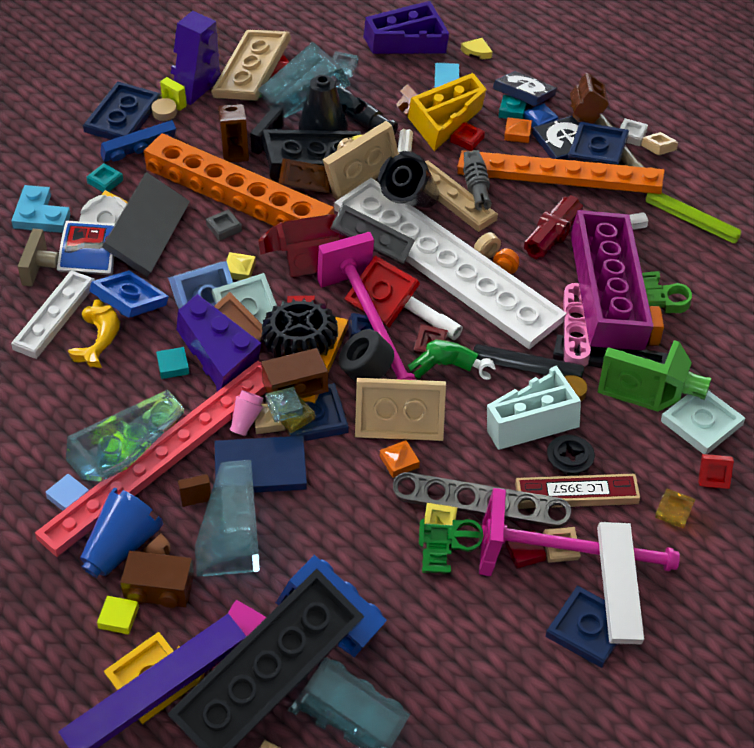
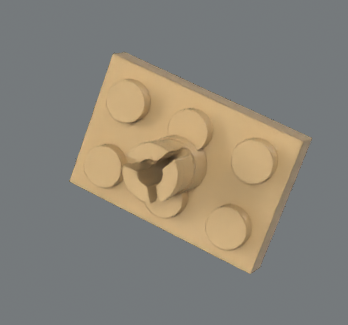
M389 122L381 123L355 140L344 138L338 144L337 151L323 159L331 191L336 200L368 179H377L380 168L386 159L399 154L393 127Z
M357 378L355 437L443 441L446 381Z

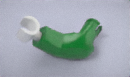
M433 340L427 344L426 351L408 364V368L412 371L421 365L413 373L416 378L420 379L437 363L439 365L452 364L468 371L475 367L478 369L481 378L488 380L491 379V375L482 369L487 366L495 369V365L488 358L478 360V353L458 343Z

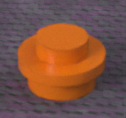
M502 249L493 257V262L510 274L515 273L519 268V256L511 249Z

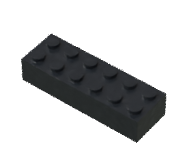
M316 569L168 713V717L197 748H236L362 622L365 616Z

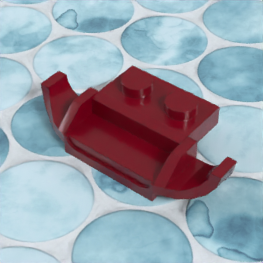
M326 214L280 222L270 228L258 242L260 255L279 250L286 251L289 275L294 277L318 273L319 246L347 237L330 229L337 215Z

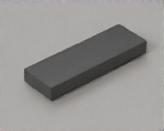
M345 204L341 205L330 228L347 238L371 232L374 238L373 251L400 265L404 264L415 241Z

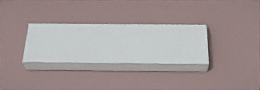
M71 270L11 343L12 350L37 359L90 293L91 281H95V279Z
M600 522L597 530L609 643L642 644L644 633L631 524Z

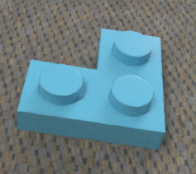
M24 185L11 220L13 229L32 230L34 228L43 229V231L63 233L65 223L69 221L71 215L69 207L48 205L51 197L50 187Z

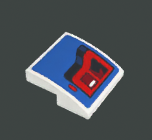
M66 221L60 244L57 270L59 272H70L72 270L84 274L113 275L114 255L103 249L102 245L115 224Z

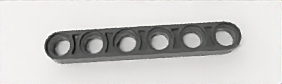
M410 472L399 474L393 481V490L396 497L407 503L427 506V503L457 507V511L485 516L488 500L491 497L493 488L506 490L504 516L506 520L561 528L566 526L571 518L569 503L558 497ZM404 480H411L415 483V490L409 495H403L398 490L399 484ZM433 485H441L445 489L444 496L439 500H433L428 496L429 488ZM463 490L472 491L475 494L474 502L470 505L461 504L458 501L459 493ZM521 501H532L536 506L535 512L527 516L522 515L518 510ZM554 505H560L566 510V516L560 521L552 520L549 517V509Z

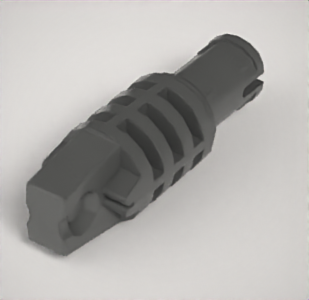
M479 150L464 152L463 171L467 189L473 194L475 208L482 211L481 204H483L484 209L487 210L491 207L492 203L488 194L490 181L486 165Z

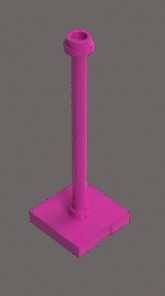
M371 232L320 245L317 280L321 288L349 279L374 331H377L394 350V360L391 366L397 379L416 380L414 374L407 373L360 278L373 258L374 238Z
M493 488L482 522L484 536L480 549L479 575L492 576L497 557L505 541L600 555L599 542L507 528V525L504 524L506 490ZM667 547L665 552L633 548L635 561L661 564L664 571L677 570L680 554L679 551H674L673 548Z

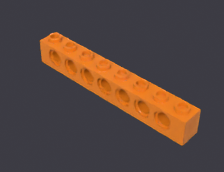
M163 133L144 150L146 170L273 226L283 221L334 214V207Z

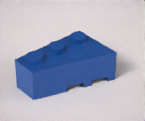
M313 555L289 580L276 604L280 605L313 571L318 569L365 616L362 622L338 645V647L355 658L387 620L382 616L380 609L372 603H367L351 583L343 581L336 575L328 562L320 560L317 556Z

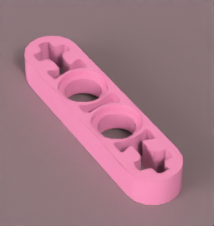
M572 283L565 287L563 298V311L567 313L563 322L564 361L586 367L589 362L591 348L579 283ZM574 295L578 296L579 302H574ZM580 313L583 315V317L574 318L570 316V314ZM579 332L584 336L576 338L571 336L570 333ZM580 345V352H579V354H581V355H580V356H576L575 353H574V348L577 349L578 346Z

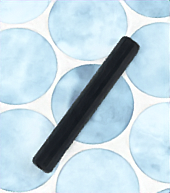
M476 344L473 350L478 353V360L488 358L495 365L548 375L549 369L557 366L564 377L574 375L582 378L584 373V366L580 364L482 344Z

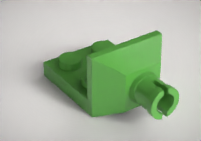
M675 340L665 364L608 347L604 356L597 393L659 412L680 401L682 393L705 400L712 378L690 372L692 362L681 343Z

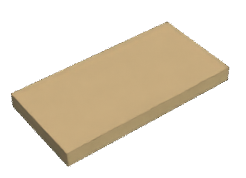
M246 30L211 91L213 98L257 101L291 40L290 33L285 31Z

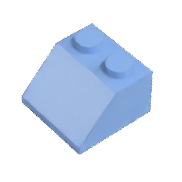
M227 261L218 262L168 278L179 309L197 294L215 306L216 303L211 293L212 289L233 283Z

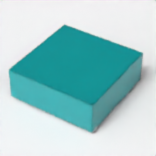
M103 163L86 177L87 184L102 192L105 190L109 192L123 181V174Z
M184 347L156 352L161 379L189 374Z

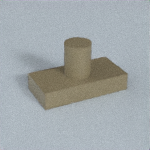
M32 229L19 261L18 271L23 286H33L40 266L57 268L59 252L46 251L47 246L43 229Z

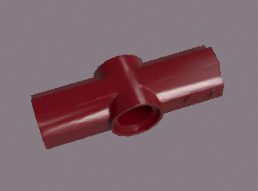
M572 195L564 197L551 212L545 211L542 214L537 228L524 242V249L530 257L534 259L544 257L556 242L562 243L565 240L575 220L577 210H583V205L577 197Z

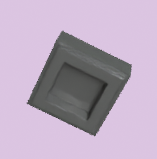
M229 209L206 218L207 227L219 241L242 232L241 223Z

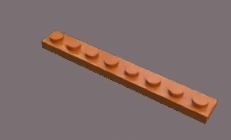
M464 150L461 151L457 166L458 175H464V152H467ZM480 152L489 178L654 194L662 193L665 169Z

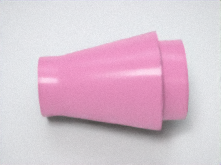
M242 390L240 396H236L230 430L246 436L249 428L264 407L261 405L264 398Z

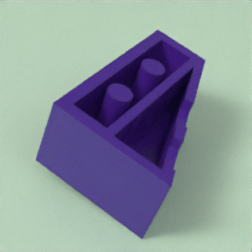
M195 11L190 12L177 23L173 51L177 53L176 66H171V74L174 75V81L185 87L186 103L189 105L213 87L221 75L216 21Z
M195 295L178 310L176 330L192 354L196 355L203 365L205 374L209 375L215 383L217 392L259 360L261 342L200 295Z

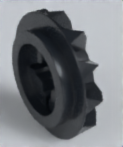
M559 436L548 446L547 462H551L553 470H561L564 476L567 473H574L578 476L582 471L588 472L590 466L594 463L595 452L588 441L579 436ZM567 449L568 452L575 457V461L570 460L569 457H565Z

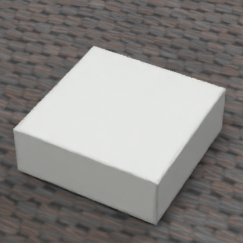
M624 118L620 128L629 130L627 143L640 146L642 138L645 137L648 125Z

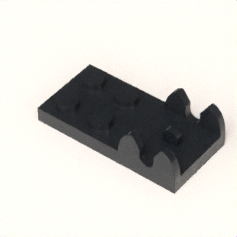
M263 129L261 145L266 153L270 179L279 183L283 158L324 166L323 159L337 151L340 141L344 138L349 139L356 135H361V132Z

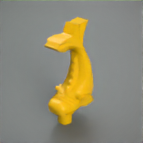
M99 299L94 300L92 307L87 306L82 311L83 319L87 323L97 326L98 335L96 343L88 348L68 350L74 362H87L90 368H102L99 356L111 344L120 328V320L112 306H104L105 303Z

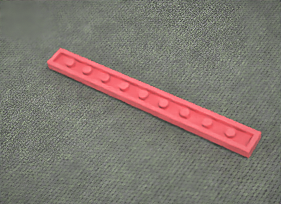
M256 361L35 532L36 539L56 557L75 544L94 528L107 496L113 488H117V494L119 495L123 490L134 496L231 421L233 419L236 396H240L242 390L260 397L264 395L267 391L262 380L261 362Z

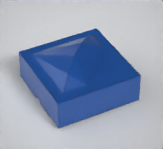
M544 103L524 111L523 118L525 120H532V127L558 120V116Z

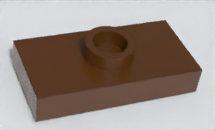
M282 159L279 184L329 193L330 184L325 166Z

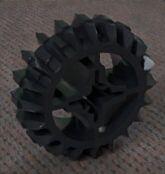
M305 298L302 301H295L293 299L290 303L282 301L280 307L273 306L271 312H266V317L262 324V340L267 351L272 352L274 358L315 348L318 349L320 355L327 356L328 350L334 348L338 337L337 320L332 313V309H327L325 303L318 305L316 300L307 302Z

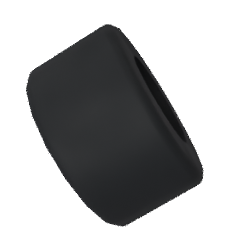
M372 329L362 330L353 335L345 343L339 355L341 369L356 383L357 378L380 379L387 373L394 360L392 346L377 331Z

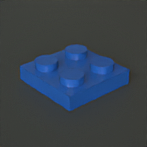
M130 270L91 281L89 289L102 302L111 305L121 315L128 318L166 306L169 297Z

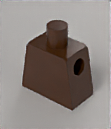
M241 104L219 106L218 113L223 160L228 162L249 161L244 106ZM230 139H238L239 143L231 145Z

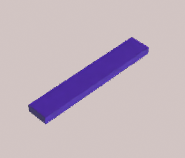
M228 613L58 731L69 748L100 747L221 662L247 636Z

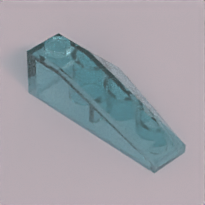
M169 390L161 392L67 436L66 460L81 479L102 482L130 467L184 413L185 409Z
M251 460L220 463L195 544L197 577L260 571Z

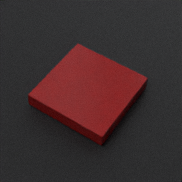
M376 255L360 276L383 324L390 328L420 285L416 278ZM352 287L344 300L365 313Z

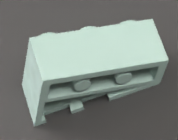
M554 366L549 369L548 375L541 379L535 377L530 380L529 386L520 391L514 389L488 404L487 432L498 450L578 428L580 427L581 400L558 367Z

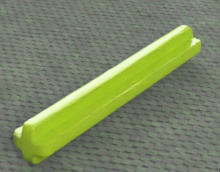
M664 193L647 194L646 202L732 244H735L741 236L740 229Z

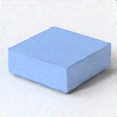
M67 474L45 493L47 499L63 511L89 490L70 474Z

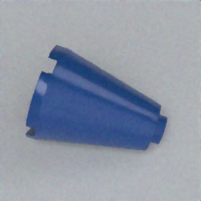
M113 488L107 496L80 557L84 563L82 565L83 570L95 578L99 574L106 577L127 559L129 551H136L160 530L163 525L162 519L158 516L154 520L149 515L152 509L134 495L124 490L119 495L117 494V488Z

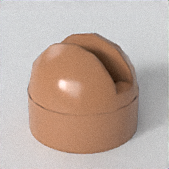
M162 533L143 549L146 553L169 555L171 550L170 543Z

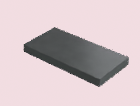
M146 172L103 243L102 248L148 277L190 201Z

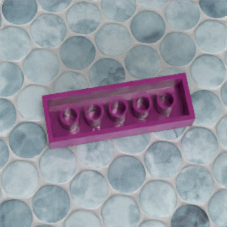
M577 210L570 235L589 345L593 347L645 351L654 326L630 215Z

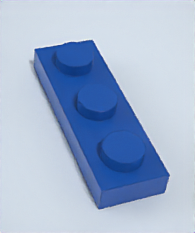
M173 120L103 142L101 143V157L104 162L109 160L119 161L128 154L134 152L136 154L143 153L162 133L174 138L176 127Z

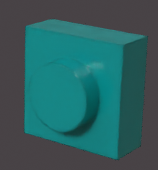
M503 95L499 109V118L523 119L527 103L509 95Z

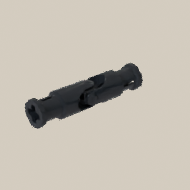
M336 85L344 113H347L349 117L369 131L387 121L392 125L394 135L396 134L398 123L395 120L387 119L380 110L359 97H354L342 85Z

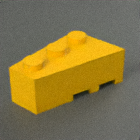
M474 73L468 74L411 97L408 118L435 151L451 137L463 122L467 123L482 109L486 88Z

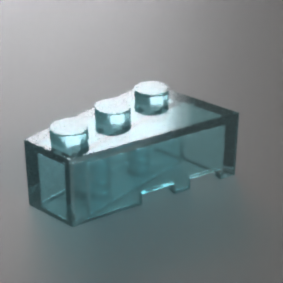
M312 42L262 85L258 91L270 109L275 104L282 106L284 118L303 109L312 78L322 74L334 79L337 88L342 85L345 88L351 85L343 67Z
M327 657L322 660L307 680L288 710L295 715H298L301 710L317 718L315 725L323 729L329 724L345 732L343 739L361 748H391L411 715L403 709L399 702L384 697L375 690L370 682L358 679L349 673L342 663L330 660Z

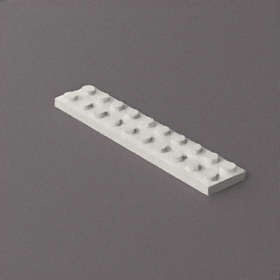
M373 178L368 179L334 202V210L339 212L341 205L345 204L414 239L415 241L405 260L526 348L531 349L564 322L566 312L413 206L395 203L387 199L381 192L380 184Z

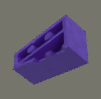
M431 1L365 17L364 39L372 54L446 53L449 32Z

